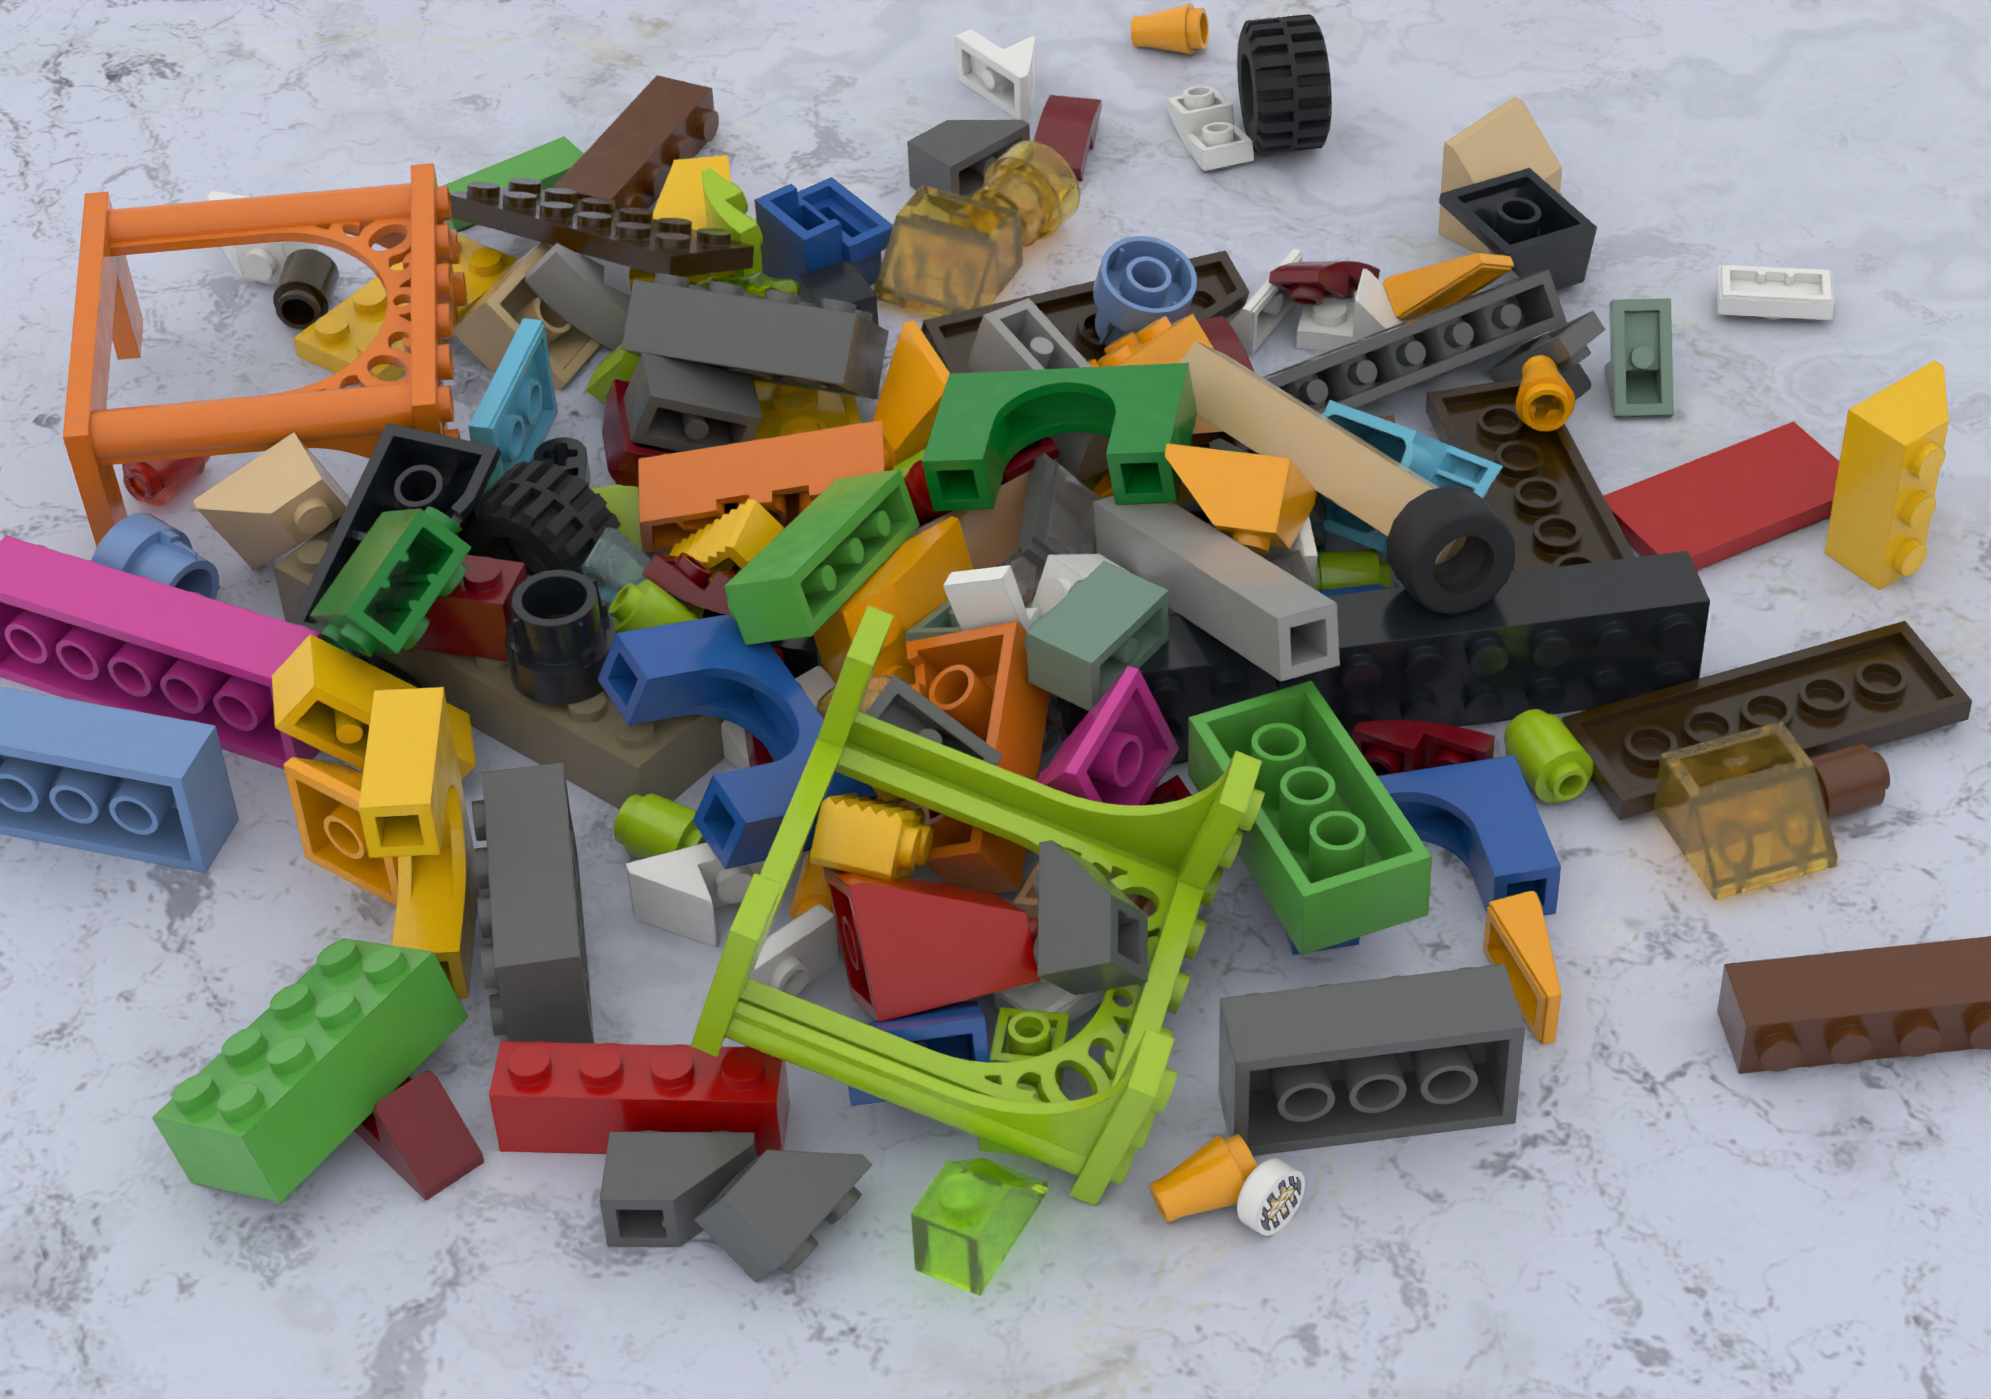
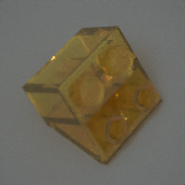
M922 185L896 215L874 287L877 300L938 317L991 305L1023 266L1021 211Z
M1782 721L1661 754L1654 812L1714 900L1811 874L1837 865L1838 855L1814 764Z

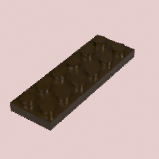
M513 178L509 179V187L503 188L494 183L470 182L467 183V191L450 192L452 218L552 246L558 243L574 252L648 273H663L685 277L753 268L754 246L731 240V231L718 228L693 230L692 221L687 219L660 218L656 220L653 219V211L644 208L629 207L618 210L615 209L614 200L594 197L581 200L578 199L577 190L568 188H547L543 190L541 189L542 182L539 180Z
M1522 378L1427 393L1426 413L1440 441L1460 438L1468 453L1503 466L1483 499L1506 522L1515 539L1516 561L1511 573L1635 557L1566 425L1563 424L1558 429L1552 431H1538L1526 425L1519 418L1515 403Z
M1902 621L1562 717V722L1592 758L1594 769L1590 779L1618 819L1623 820L1796 769L1800 760L1846 746L1864 743L1869 748L1968 720L1972 700L1906 621Z

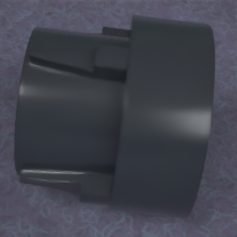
M550 570L533 576L528 575L527 579L513 593L512 607L515 620H513L505 638L510 674L514 686L525 697L550 705L574 704L597 696L604 691V688L598 681V677L616 635L615 625L608 615L607 604L600 597L597 580L595 578L590 580L580 573L569 570Z

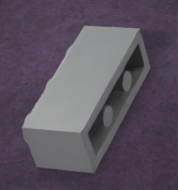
M1029 298L983 315L967 362V366L973 372L1092 367ZM1071 432L1049 436L1059 448L1060 457L1056 458L1057 463L1078 481L1109 469L1106 458L1109 438L1085 432Z

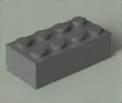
M655 273L654 283L633 280L621 350L638 357L643 352L752 375L755 381L877 400L889 331L871 322L872 313L856 310L855 304L845 301L822 298L820 308H817V305L800 301V296L787 292L765 290L763 299L761 296L745 293L744 287L712 281L710 282L709 289L690 284V280L684 277Z
M563 762L482 772L484 800L472 801V814L476 840H486L487 847L475 848V864L479 889L489 888L490 895L477 897L482 938L492 937L493 944L480 947V956L485 989L498 987L499 990L498 994L489 995L494 1036L507 1034L508 1041L595 1043L579 860Z
M1505 964L1464 967L1457 970L1391 976L1382 979L1341 984H1323L1308 988L1250 993L1220 998L1218 1094L1228 1136L1231 1137L1239 1134L1248 1146L1252 1156L1515 1124L1525 1025Z

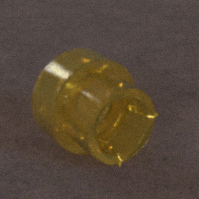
M1021 141L1010 147L988 167L984 176V185L969 200L968 214L966 216L970 218L977 234L988 245L997 250L1008 252V255H1012L1023 246H1031L1036 240L1048 238L1076 213L1080 204L1079 184L1069 164L1055 150L1039 142Z

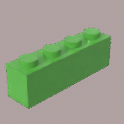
M900 469L836 479L724 586L728 596L730 614L737 621L745 645L812 636L920 526Z

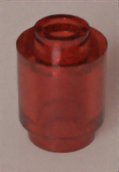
M210 456L122 464L123 482L127 491L136 500L144 503L147 502L154 506H161L204 472L205 464L209 461Z

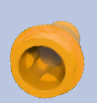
M1192 3L1144 16H1133L1131 21V39L1134 47H1150L1193 55L1195 50L1206 49L1208 44L1209 24L1206 10L1204 8H1194Z
M1538 355L1531 357L1523 365L1522 380L1515 403L1516 412L1526 425L1538 431L1558 429L1572 415L1575 408L1574 393L1557 370L1556 363L1551 358Z
M1239 1134L1225 1140L1220 1135H1217L1162 1178L1149 1183V1189L1162 1218L1168 1224L1181 1217L1236 1205L1243 1184L1257 1167V1164L1248 1146Z

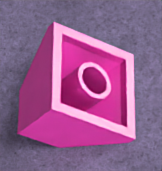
M1128 666L1062 743L1050 765L1039 775L1038 783L1073 796L1097 802L1118 805L1147 804L1179 747L1139 669Z

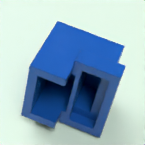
M833 177L799 192L794 185L789 184L754 200L756 223L763 236V243L760 246L763 268L761 272L785 292L800 296L799 274L846 260H851L869 286L883 280L881 251L896 245L895 226Z

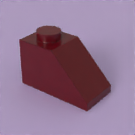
M466 555L461 562L466 566L464 576L449 595L444 598L438 595L425 614L430 620L425 633L412 648L508 662L505 638L513 620H515L512 596L516 588L527 579L525 563Z

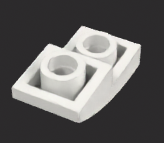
M1194 86L1185 89L1181 96L1166 98L1168 112L1181 140L1203 171L1254 161L1253 141L1234 124L1233 104L1217 89L1209 86Z
M1011 565L951 572L943 585L962 631L1017 621L1028 632L1031 624L1040 617L1037 607L1025 609Z

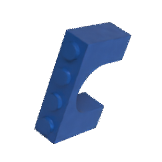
M731 614L616 633L598 681L628 726L683 715L699 714L714 716L735 723L749 731L765 745L775 762L713 774L692 820L724 869L766 861L824 721L823 717L773 649L771 643L764 642L745 645L737 621L734 620ZM835 772L824 800L830 796L856 793L858 797L869 796L871 800H876L878 795L872 786ZM818 815L802 852L810 851L812 848Z
M1515 755L1377 776L1421 841L1438 845L1450 851L1466 865L1473 877L1486 913L1490 901L1534 891L1541 902L1543 915L1556 914L1561 865ZM1286 932L1293 955L1300 954ZM1360 937L1317 951L1359 945Z

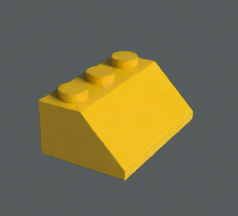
M1935 360L1851 407L1847 413L1825 554L1878 590L1883 589L1903 576L1907 577L1915 573L1927 555L1926 539L1930 518L1936 508V499L1934 497L1939 471L1946 456L1944 445L1949 424L1944 366Z

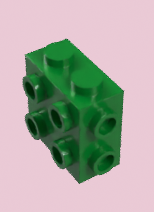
M427 507L425 511L418 508L382 512L310 614L313 619L325 627L320 634L322 638L329 644L351 655L358 651L371 657L373 653L398 654L402 648L405 651L411 649L425 633L430 622L425 614L438 595L442 598L449 595L465 574L466 566L461 562L472 547L456 536L460 527L447 515L432 507Z

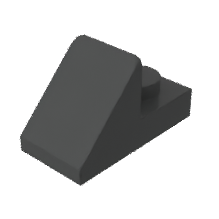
M1593 310L1521 345L1487 372L1494 382L1522 378V368L1528 359L1538 355L1547 356L1556 363L1557 370L1570 386L1575 400H1577L1592 386L1590 379L1579 362L1591 354L1587 344L1604 332L1605 328Z

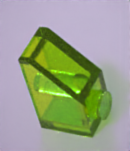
M986 1158L947 1161L911 1213L915 1270L981 1296L1048 1193V1182Z

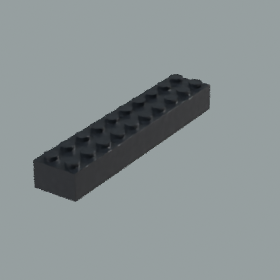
M1688 551L1514 572L1510 574L1506 584L1493 599L1473 611L1456 615L1430 611L1418 603L1404 586L1326 596L1337 603L1340 666L1284 681H1279L1182 615L1169 616V640L1139 670L1179 747L1170 763L1175 764L1188 762L1189 717L1308 681L1314 683L1352 739L1353 729L1358 722L1407 720L1460 727L1513 720L1521 713L1533 709L1543 710L1547 714L1552 715L1584 711L1700 678L1710 599ZM1057 696L1058 726L1063 743L1089 711Z

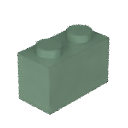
M1103 561L1084 580L1077 581L1070 588L1066 597L1045 616L1038 617L1031 624L1026 633L1024 644L1027 651L1028 682L1090 711L1128 666L1139 669L1169 640V590Z

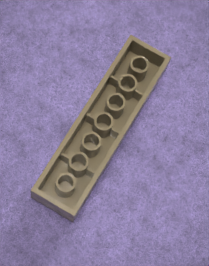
M341 517L273 565L286 622L291 623ZM402 648L398 654H377L415 678L422 688L444 687L446 702L469 713L472 727L540 765L563 762L566 780L619 810L623 803L634 794L645 796L654 793L674 801L725 758L721 734V724L725 719L694 714L628 726L605 690L588 700L567 705L544 704L525 697L514 686L511 679L509 662L418 648H411L407 651Z

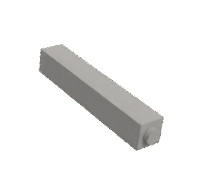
M1114 496L1093 501L1097 554H1101L1130 573L1169 590V607L1279 681L1340 666L1338 614L1335 601L1175 503L1116 505Z

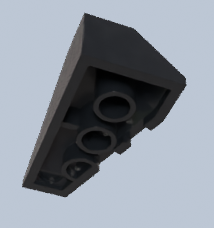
M387 423L291 623L302 625L318 632L324 630L325 627L313 619L310 614L382 512L418 508L425 511L427 507H432L447 515L459 526L478 505L501 456L499 448Z

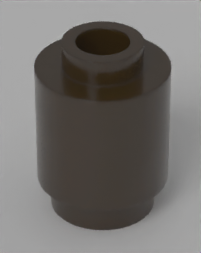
M299 249L289 254L286 258L273 295V303L277 316L287 326L295 329H306L328 313L339 278L338 268L329 256L314 249Z

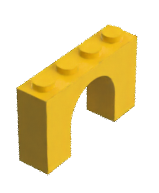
M444 687L375 690L358 808L369 858L398 857V893L392 945L433 951L458 998H469L479 885L474 845Z

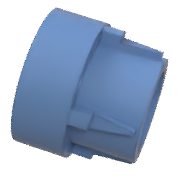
M1146 236L1125 238L1108 248L1102 258L1093 286V297L1098 309L1095 316V329L1100 337V344L1105 343L1108 346L1132 331L1136 334L1163 316H1167L1171 324L1187 316L1196 291L1197 276L1192 263L1182 251L1168 242Z
M149 513L132 514L115 524L103 537L91 560L101 565L133 575L143 576L162 584L188 592H195L214 600L221 587L219 586V574L216 567L193 551L191 542L186 534Z

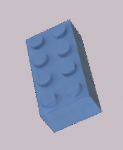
M0 687V834L201 873L208 871L239 821L215 725Z

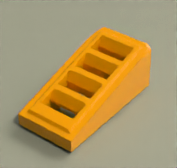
M1473 253L1393 275L1385 279L1383 285L1396 318L1410 320L1473 295L1511 271L1514 264L1511 256Z
M1528 891L1490 901L1486 914L1483 951L1491 965L1505 964L1520 1013L1537 1041H1540L1542 1045L1553 1043L1556 1039L1562 993L1538 895L1534 891Z

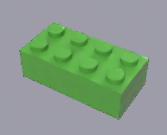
M1312 681L1189 717L1188 776L1198 792L1212 785L1225 773L1235 751L1262 761L1254 789L1264 792V798L1251 830L1248 832L1238 828L1244 831L1237 854L1301 955L1428 915L1432 856Z
M342 938L323 949L317 957V963L296 983L283 988L275 994L270 1001V1007L247 1029L241 1030L227 1039L222 1046V1052L198 1075L192 1076L179 1084L172 1094V1099L152 1119L191 1183L281 1203L373 1112L374 1105L391 1094L468 1018V1015L433 951Z

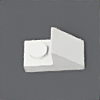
M968 29L956 35L957 80L1015 119L1024 121L1030 119L1037 84L1036 37H1028L1002 49L973 29Z
M1363 269L1355 302L1342 301L1337 298H1323V304L1303 306L1297 328L1296 349L1327 352L1409 319L1396 318L1384 285L1370 271Z
M706 842L626 863L634 916L636 920L706 945L716 946L718 942L713 909L743 901L754 873L760 875L764 861L724 869Z

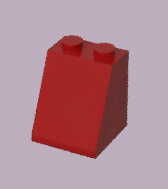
M823 867L851 997L878 1023L1041 981L1040 977L1037 976L1038 966L1034 958V942L1038 936L1037 920L1035 918L1028 919L1026 912L997 894L911 877H901L893 881H885Z

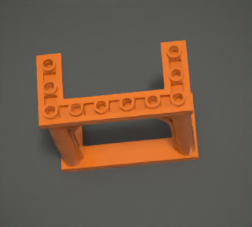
M434 163L411 165V183L131 208L113 209L108 192L85 193L63 440L96 547H98L103 537L115 524L128 517L113 465L266 451L293 432L297 434L308 448L343 451L370 459L387 423L461 439L459 429L448 430L447 422H454V404L451 386H444L443 381L454 379V367L450 344H443V339H453V327L458 323V306H467V289L464 272L454 273L452 264L460 263L458 236L456 229L450 230L449 224H445V221L452 220L450 192L448 186H438ZM269 242H306L332 247L357 258L375 273L386 291L387 311L385 319L373 342L352 363L314 384L295 390L267 395L106 409L112 341L118 360L141 358L143 316L126 255ZM376 243L388 250L377 251L372 249V246ZM403 263V270L391 269L394 264ZM402 303H408L406 306H398ZM403 340L404 350L391 348L394 342ZM390 364L403 369L406 375L398 381L389 382L375 378L370 374V371L377 365ZM353 384H359V386H360V387L355 386V387H353V388H346L347 386L353 385Z

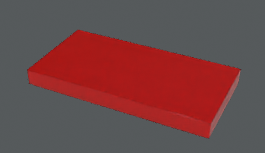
M1793 421L1616 490L1603 497L1628 544L1640 556L1688 551L1696 570H1699L1830 517L1840 461Z

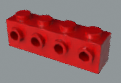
M500 1041L489 1092L500 1152L606 1154L610 1132H640L644 1130L658 1132L728 1131L755 1133L758 1157L766 1150L784 1151L790 1107L785 1061L748 1046H722L716 1057L684 1044L641 1045L610 1042L597 1044Z

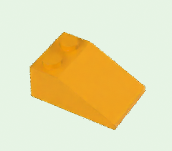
M951 516L903 542L813 634L824 670L837 684L845 658L867 606L869 605L894 615L859 712L865 714L894 675L909 686L915 684L914 667L907 661L905 632L948 599L943 585L951 572L974 570L959 518Z

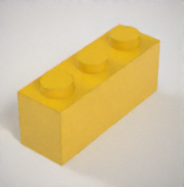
M310 634L272 675L275 728L364 770L374 691L416 689L417 687ZM447 703L462 781L476 766L470 714Z

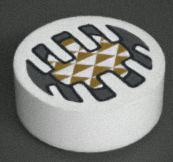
M1278 1158L1270 1159L1260 1164L1248 1176L1240 1191L1237 1201V1213L1240 1221L1263 1236H1271L1279 1232L1293 1218L1301 1204L1305 1191L1304 1175Z

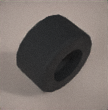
M1444 486L1422 493L1408 502L1394 519L1386 540L1387 561L1396 578L1418 603L1434 613L1456 615L1473 611L1487 603L1506 584L1516 561L1515 539L1506 522L1483 498L1468 488ZM1467 536L1464 546L1454 557L1446 562L1435 564L1439 553L1447 544L1457 538Z

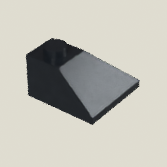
M1531 168L1440 194L1439 203L1495 255L1511 256L1514 267L1511 269L1519 277L1549 270L1556 291L1584 282L1597 226Z

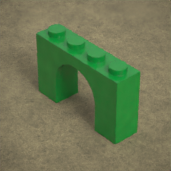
M1189 363L949 374L922 459L933 511L994 509L1005 468L1013 456L1035 441L1052 435L1071 432L1093 433L1109 438L1106 458L1116 505L1178 502L1182 480L1164 455L1167 444L1190 446L1197 409Z

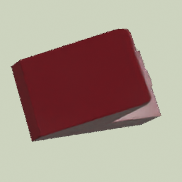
M430 1070L423 1072L414 1079L408 1076L391 1094L378 1101L374 1105L373 1112L354 1130L425 1201L484 1163L481 1150L439 1079Z

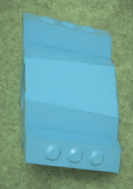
M1329 400L1325 412L1322 413L1328 419L1439 488L1444 486L1468 488L1481 498H1484L1503 467L1418 431ZM1322 495L1327 509V519L1323 521L1326 531L1387 554L1386 535Z

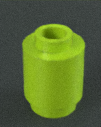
M1375 549L1317 552L1315 579L1317 590L1373 584L1392 588L1390 565L1387 560L1379 561L1377 550Z
M649 579L643 580L637 586L631 582L626 584L616 595L608 611L614 617L613 623L616 633L698 619V615Z
M1539 709L1528 710L1514 718L1506 728L1504 733L1506 755H1515L1525 781L1540 800L1546 803H1559L1571 800L1584 791L1593 773V760L1557 716L1547 714Z
M654 793L645 796L639 794L630 796L621 806L614 824L615 840L624 845L629 855L639 859L706 843V840L692 821L697 810Z

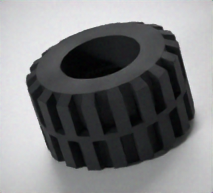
M1311 14L1245 21L1239 36L1237 50L1238 89L1246 135L1253 141L1255 153L1259 155L1322 148L1325 145L1331 125L1332 92L1326 44L1315 18Z
M534 460L531 464L523 461L509 469L482 495L475 509L460 524L462 530L458 533V537L472 547L467 555L525 563L527 576H533L550 570L574 571L586 576L590 580L595 578L600 597L623 573L622 569L627 565L628 559L627 554L624 552L628 547L626 537L618 530L621 524L616 515L611 513L606 507L607 502L599 493L595 494L588 487V483L579 476L576 478L571 476L567 469L556 464L551 468L544 461Z

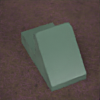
M1671 298L1612 300L1609 303L1611 361L1605 365V375L1613 417L1673 416Z

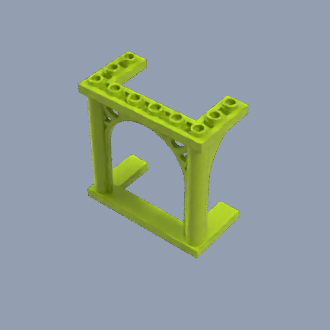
M868 605L845 658L818 738L760 875L754 873L729 931L690 1047L717 1057L725 1038L736 1041L1075 1175V1179L1069 1196L1096 1206L1110 1181L1122 1185L1136 1149L1141 1150L1154 1122L1156 1112L1162 1114L1173 1090L1177 1071L1166 1068L1175 1039L1172 1038L1173 1030L1163 1027L1162 1023L1166 1011L1176 1014L1189 983L1190 975L1179 970L1183 957L1193 960L1206 929L1207 921L1196 917L1200 904L1207 907L1211 905L1219 887L1224 869H1230L1240 847L1244 831L1238 828L1249 832L1260 810L1264 792L1254 789V785L1262 761L1235 751L1225 773L1212 785L1192 796L1163 804L1118 805L1092 801L1067 794L881 721L859 711L894 615ZM835 772L1010 840L1039 855V842L1052 840L1089 861L1107 879L1109 876L1114 877L1111 882L1125 895L1136 894L1147 897L1154 903L1156 909L1155 913L1148 917V982L1105 990L1099 1009L1082 1031L1060 1047L1025 1060L988 1063L951 1057L750 979ZM1121 996L1125 998L1129 1006L1122 1007L1117 1005L1113 997ZM1118 1025L1124 1026L1123 1032ZM1100 1045L1107 1049L1102 1057V1067L1089 1056V1047ZM1065 1067L1076 1070L1089 1083L1093 1096L1070 1101L1059 1089L1055 1071ZM1024 1079L1037 1082L1041 1101L1034 1098L1037 1090L1017 1088V1083Z

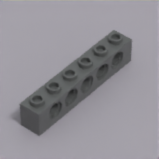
M1545 270L1507 281L1263 376V378L1320 414L1325 412L1329 400L1351 408H1357L1566 324L1567 321L1550 271Z

